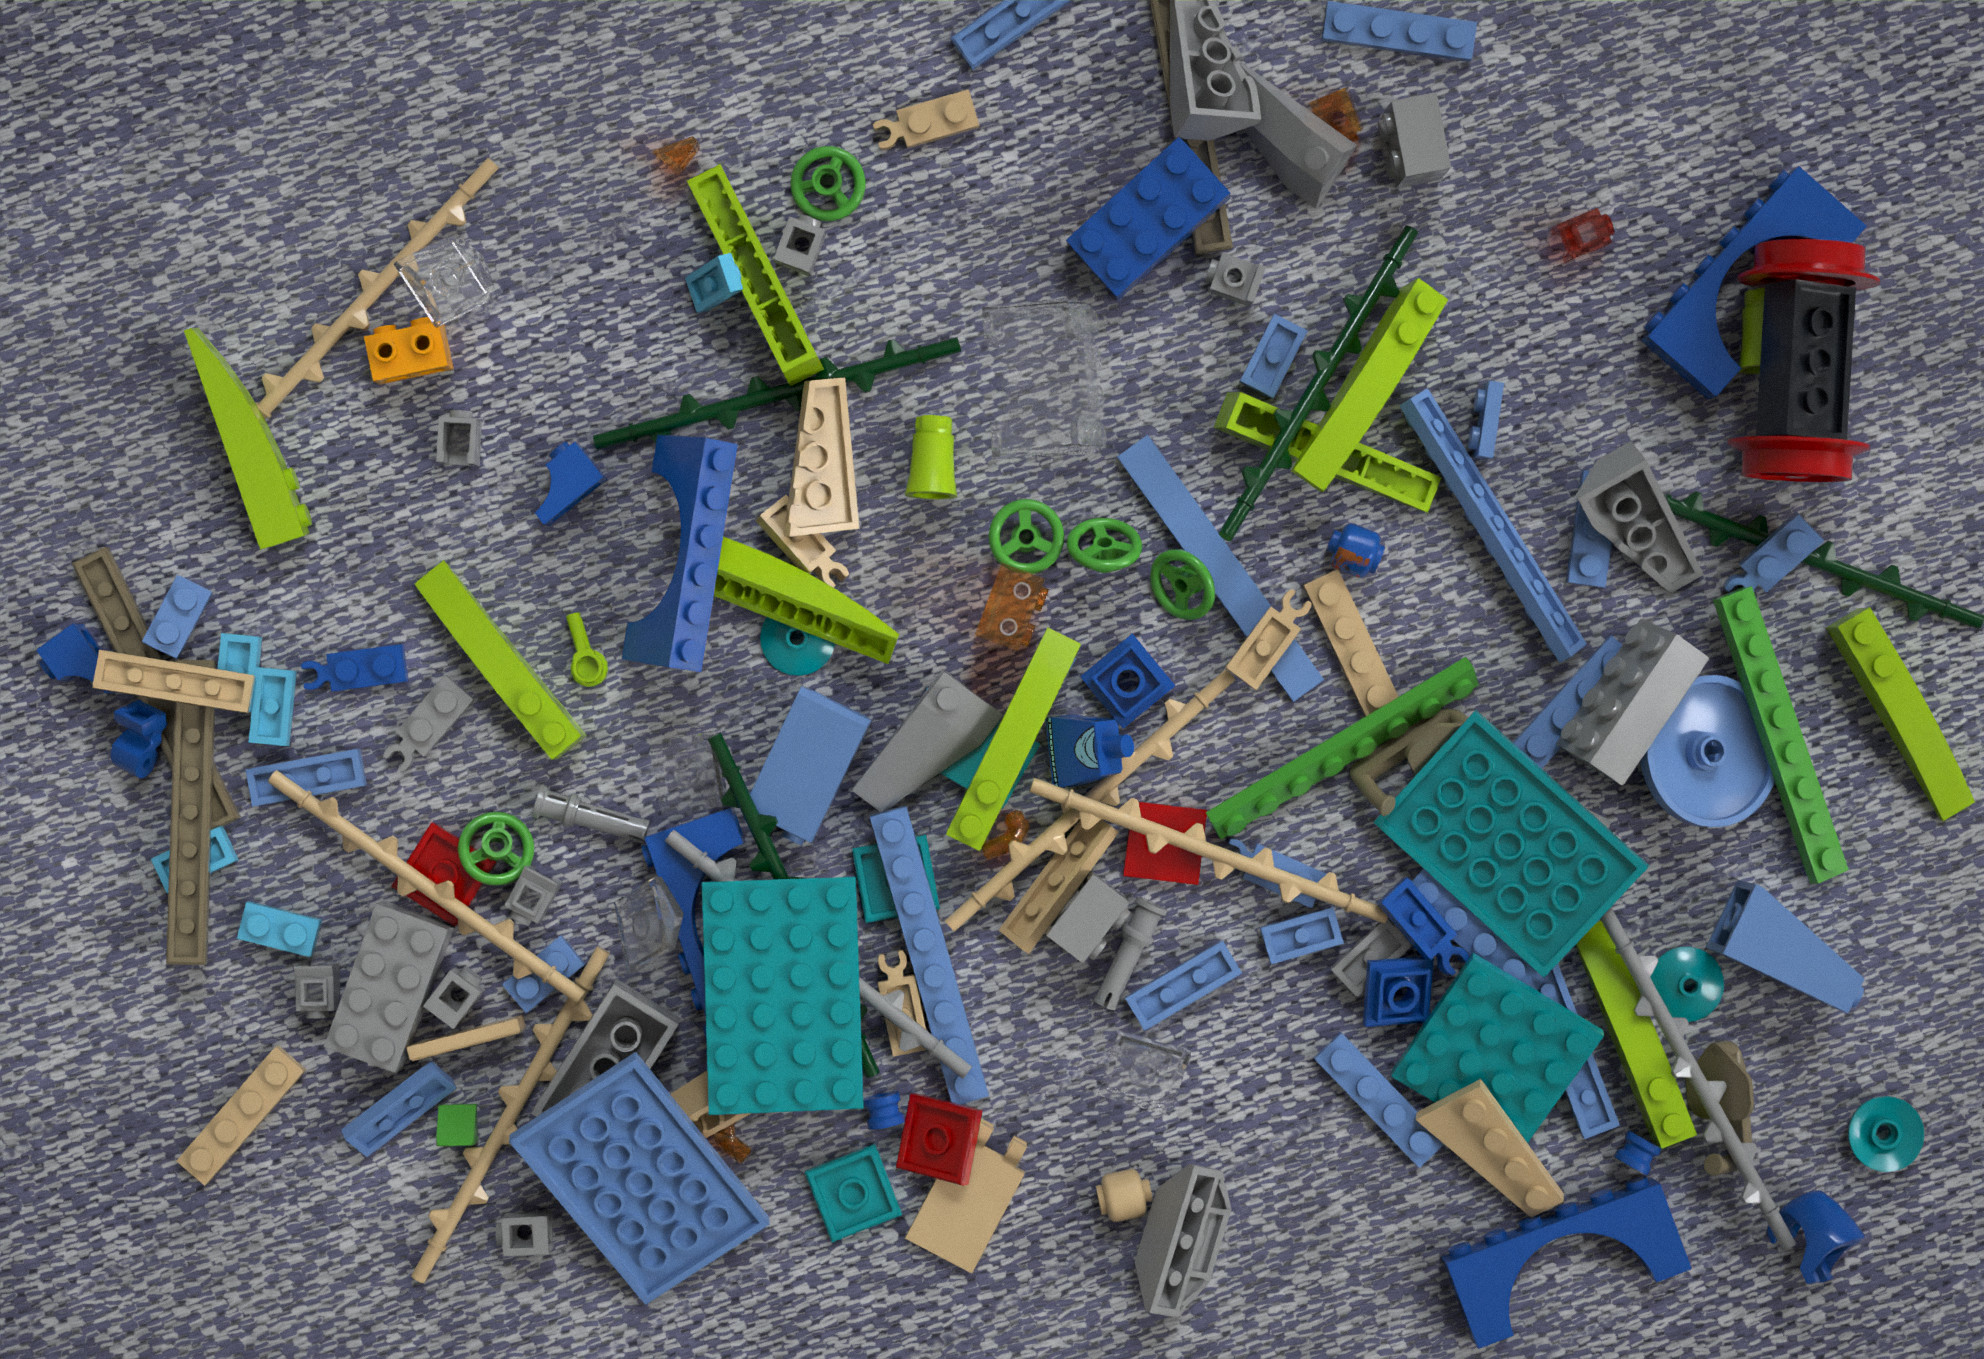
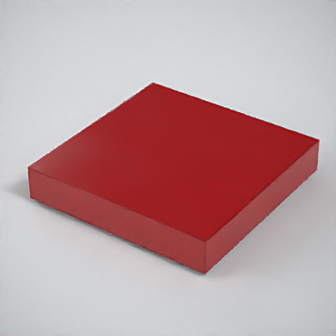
M1138 801L1141 818L1185 833L1193 825L1199 823L1203 825L1205 833L1207 809ZM1128 829L1123 876L1199 885L1202 856L1168 843L1156 854L1150 853L1146 836Z
M431 822L406 863L435 884L448 880L454 884L455 898L469 907L484 883L472 878L463 868L458 855L459 838L438 824ZM469 846L470 853L477 850L473 846ZM489 858L475 865L482 871L490 873L497 862ZM398 876L391 885V887H393L396 890L398 885ZM419 890L405 895L453 926L458 925V918Z
M910 1093L896 1168L962 1186L968 1185L983 1110L918 1093Z

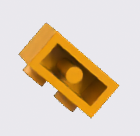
M423 317L410 321L411 327L396 329V325L374 328L373 335L364 336L373 381L382 385L453 370L445 325L439 321L434 322L433 317Z

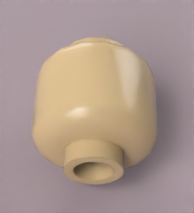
M1135 1169L1105 1174L1102 1177L1101 1185L1096 1186L1101 1215L1107 1214L1108 1218L1113 1222L1144 1216L1146 1213V1203L1153 1201L1149 1179L1141 1180L1138 1171Z

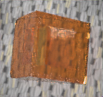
M692 136L656 149L652 154L675 175H680L700 150V145L697 139Z

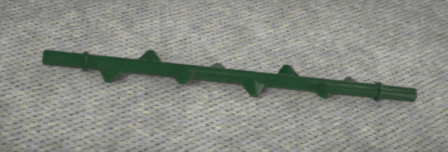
M1408 225L1404 227L1390 252L1384 255V262L1363 296L1347 294L1343 298L1350 317L1329 352L1320 350L1313 352L1312 356L1317 372L1293 411L1276 409L1273 416L1280 432L1258 468L1243 467L1241 472L1246 488L1241 497L1238 496L1236 498V505L1218 533L1223 539L1232 541L1249 511L1254 510V503L1276 468L1290 469L1292 467L1288 447L1310 411L1327 412L1330 409L1331 405L1324 392V388L1346 352L1360 354L1362 351L1358 332L1379 297L1396 298L1399 295L1400 291L1393 278V274L1396 269H1400L1402 266V259L1418 235V231Z
M956 337L922 347L917 345L918 348L908 351L894 339L888 340L882 358L838 369L827 357L820 358L824 370L791 387L789 383L769 388L758 376H755L750 380L747 394L704 406L691 394L683 395L678 413L634 425L631 422L629 426L593 435L594 443L597 450L632 440L635 443L638 442L637 439L647 436L656 443L657 435H671L673 429L714 418L730 430L735 427L740 411L784 399L798 412L801 410L804 381L845 377L846 383L853 381L864 393H867L872 389L875 375L921 362L923 365L926 364L925 361L961 352L959 340Z
M1694 491L1682 501L1671 498L1670 494L1664 495L1674 515L1709 528L1710 543L1715 547H1718L1731 536L1758 546L1769 536L1765 516L1758 515L1745 526L1704 510L1701 492ZM1826 541L1801 561L1803 564L1840 577L1842 594L1845 596H1851L1864 586L1906 602L1908 617L1911 621L1916 622L1927 612L1931 611L1938 614L1940 618L1947 617L1976 629H1980L1983 625L1984 615L1955 605L1949 599L1942 600L1902 585L1899 569L1895 565H1890L1882 573L1876 575L1836 560L1835 544L1831 541Z
M719 732L708 737L707 740L721 767V775L726 778L729 784V789L722 797L721 802L723 806L740 808L759 848V852L749 864L751 870L770 872L773 880L806 879L805 877L788 876L769 836L777 825L778 820L776 816L759 814L739 772L741 768L739 765H736L722 733ZM860 1004L862 1020L868 1012L866 1004ZM861 1032L862 1070L866 1078H871L877 1075L880 1070L867 1045L866 1035Z

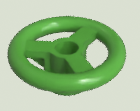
M822 146L808 151L798 160L792 171L790 186L795 203L805 214L821 221H835L850 215L859 206L865 193L866 180L862 166L851 153L834 146ZM820 158H832L829 165H821L813 172L812 180L802 181L805 170L812 162ZM843 162L850 168L854 177V191L849 200L841 191L843 181L840 169ZM832 177L835 180L834 185L831 188L822 187L821 181L823 178ZM817 192L822 196H831L839 208L833 210L819 209L806 199L804 193Z
M1032 499L1016 500L1005 505L994 516L989 528V545L995 559L1007 570L1023 575L1036 574L1049 568L1059 557L1064 545V529L1058 515L1048 505ZM1031 511L1041 514L1049 522L1053 532L1052 543L1041 538L1040 530L1031 523ZM1019 512L1020 524L1013 529L1011 540L1001 546L1000 531L1002 525L1009 516ZM1028 530L1032 532L1034 539L1030 544H1023L1019 540V534L1022 531ZM1039 549L1047 553L1042 559L1033 563H1020L1009 557V555L1017 550L1022 553H1030Z
M1094 518L1079 523L1071 530L1067 538V549L1071 557L1080 565L1096 572L1108 573L1124 569L1133 564L1141 554L1142 540L1137 531L1125 522L1112 518ZM1105 529L1114 530L1125 535L1131 544L1116 541L1113 537L1107 535ZM1092 531L1095 537L1093 544L1081 551L1078 546L1079 538L1086 532Z
M1178 549L1165 551L1154 560L1150 570V583L1160 605L1173 616L1184 620H1196L1205 616L1212 608L1215 600V585L1204 563L1193 554ZM1181 561L1186 564L1178 568L1171 566L1168 562ZM1161 573L1171 582L1172 588L1176 593L1175 603L1168 597L1163 588ZM1204 588V597L1201 604L1196 608L1188 609L1189 597Z
M489 812L474 818L466 825L459 838L458 855L465 871L475 880L487 885H505L517 880L524 866L531 865L534 856V841L527 826L515 816L503 812ZM493 823V828L488 830L482 838L481 848L470 853L469 846L474 833L479 828ZM505 825L513 828L522 840L523 853L521 858L511 852L512 837L504 830ZM493 842H499L504 848L499 852H495L489 846ZM490 858L492 860H502L513 869L503 874H490L482 871L475 864Z

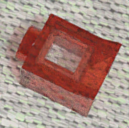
M1598 208L1558 223L1550 229L1553 236L1560 234L1567 254L1562 257L1565 264L1607 247L1613 243L1610 236L1615 233L1610 217L1606 213L1601 215Z

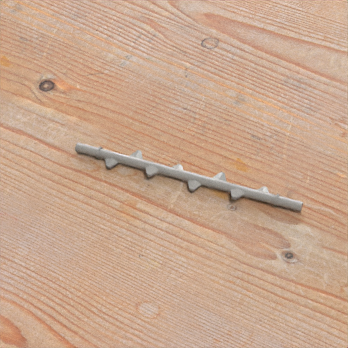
M675 830L665 839L668 845L694 864L693 868H699L715 882L738 881L735 878L737 861L731 857L716 863L707 856L708 853L706 851L703 853ZM859 977L860 1003L866 1001L902 1030L899 1045L902 1051L905 1052L921 1045L929 1052L931 1057L934 1055L962 1079L972 1068L971 1065L944 1045L942 1039L938 1040L902 1011L903 991L898 989L886 995H881Z
M1609 909L1600 919L1616 946L1615 952L1621 955L1642 994L1634 1008L1636 1016L1655 1017L1677 1057L1671 1071L1673 1077L1689 1079L1711 1119L1702 1135L1704 1140L1723 1141L1746 1183L1740 1196L1743 1203H1757L1761 1210V1217L1766 1219L1782 1250L1792 1248L1796 1245V1242L1779 1213L1780 1208L1774 1204L1752 1164L1757 1151L1756 1144L1740 1142L1719 1104L1727 1088L1724 1081L1706 1080L1683 1038L1689 1024L1686 1018H1673L1670 1015L1650 978L1658 963V959L1656 956H1638L1633 947L1635 945L1634 942L1629 940L1613 909Z

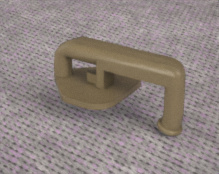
M1445 709L1440 710L1431 718H1423L1410 726L1403 735L1391 738L1371 754L1357 761L1350 769L1351 780L1366 799L1379 811L1381 816L1389 815L1394 809L1395 797L1392 795L1387 796L1374 780L1404 759H1407L1414 776H1416L1468 717L1460 710Z
M1724 1040L1711 1043L1696 1062L1707 1081H1724L1727 1088L1719 1104L1740 1142L1752 1143L1750 1115L1754 1108L1753 1085L1750 1075L1746 1072L1742 1052L1732 1041ZM1686 1078L1687 1101L1691 1111L1699 1118L1710 1119L1689 1079ZM1713 1153L1708 1155L1704 1161V1169L1711 1176L1738 1170L1730 1155L1721 1157L1719 1154Z

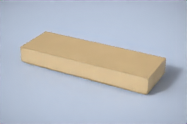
M523 1015L415 1042L406 1048L409 1059L415 1061L521 1033L526 1026Z

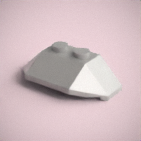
M1188 1164L1156 1189L1135 1258L1136 1271L1144 1307L1147 1312L1179 1318L1185 1311L1184 1307L1195 1300L1210 1282L1232 1210L1228 1191L1224 1184L1223 1171Z

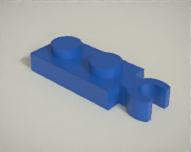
M404 644L326 654L328 665H323L317 661H306L301 664V669L313 668L318 674L314 682L304 684V688L309 690L319 689L327 681H330L331 692L409 682Z
M1408 877L1402 878L1376 903L1425 960H1431L1434 956L1437 957L1438 968L1444 975L1452 976L1456 973L1449 963L1452 955L1456 956L1461 963H1465L1469 959L1468 953L1463 948L1454 947L1450 943L1457 935L1456 932Z

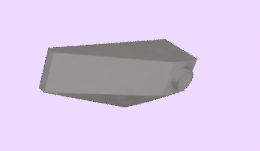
M1170 0V109L1174 138L1210 141L1259 124L1262 120L1257 86L1252 76L1246 75L1239 61L1242 55L1238 47H1232L1224 30L1226 23L1215 0Z
M1240 61L1246 75L1252 76L1257 86L1262 119L1259 124L1247 127L1244 131L1285 187L1315 209L1318 208L1357 148V145Z
M1630 441L1598 459L1576 493V497L1592 527L1609 539L1621 552L1635 561L1648 575L1670 593L1703 576L1704 573L1651 468L1635 445Z
M942 669L851 790L878 811L884 812L980 746L1003 714Z

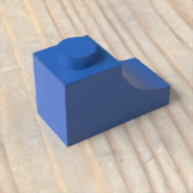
M564 442L549 454L552 460L545 466L549 469L551 475L550 490L544 503L535 512L537 517L546 526L553 524L608 480L577 442L571 445Z
M72 623L36 651L42 658L39 661L40 666L51 679L57 678L58 681H70L75 676H79L93 682L99 650L102 649L84 624ZM103 690L105 694H116V693H117V692H112V691Z

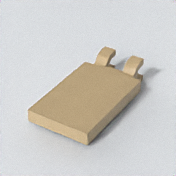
M982 1118L969 1184L962 1186L935 1179L905 1236V1239L970 1273H973L1025 1174V1171L1016 1167L1027 1148V1142L1013 1136L1004 1155L986 1147L985 1144L994 1129V1125Z

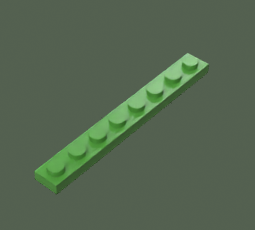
M1752 586L1743 587L1713 599L1809 883L1819 884L1849 869Z
M1464 657L1207 811L1206 815L1220 840L1228 835L1238 834L1248 823L1258 817L1273 813L1280 804L1293 796L1303 795L1313 784L1323 778L1338 774L1345 765L1358 757L1368 756L1378 745L1388 739L1403 735L1410 726L1423 718L1428 719L1435 716L1443 706L1455 699H1462L1468 696L1475 687L1479 686L1474 667L1467 657Z

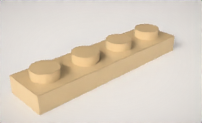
M1336 569L1303 585L1364 716H1368L1398 698L1399 696L1339 570Z
M99 650L92 688L249 714L255 676Z
M1080 819L1066 838L1068 851L1064 855L1058 853L1053 855L999 928V931L1020 949L1029 954L1119 831L1103 819L1089 830L1082 828Z
M279 1045L275 1046L176 1162L204 1186L207 1185L307 1069Z

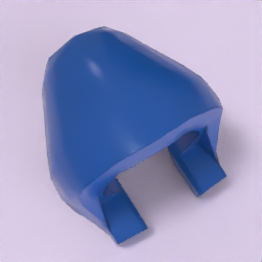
M1821 1190L1806 1192L1779 1210L1793 1238L1796 1237L1801 1227L1804 1231L1806 1249L1799 1269L1808 1285L1833 1279L1831 1268L1841 1255L1866 1238L1851 1216L1834 1199ZM1768 1225L1767 1235L1770 1242L1774 1244L1777 1239Z

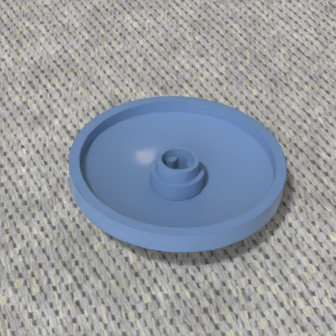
M1718 675L1697 676L1640 760L1646 785L1657 803L1677 820L1697 827H1724L1746 819L1763 804L1775 782L1742 684L1734 679Z

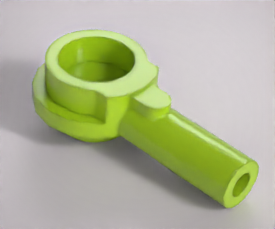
M580 612L569 614L566 616L576 649L570 666L571 675L582 686H597L607 677L609 670L608 662L600 652L591 649Z

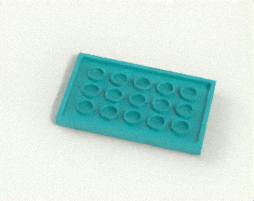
M1477 710L1470 715L1395 798L1396 803L1392 812L1387 816L1379 815L1373 822L1543 978L1649 867L1641 857Z
M856 877L702 882L709 1115L864 1109Z

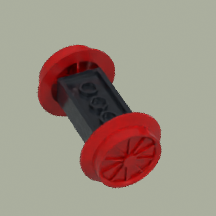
M1787 239L1762 242L1755 245L1754 268L1737 276V281L1741 284L1765 288L1756 436L1731 438L1727 442L1729 446L1743 453L1741 476L1790 482L1851 481L1853 457L1870 450V445L1867 443L1847 440L1856 290L1874 288L1880 285L1878 277L1865 271L1866 248L1864 246L1850 242L1819 239Z

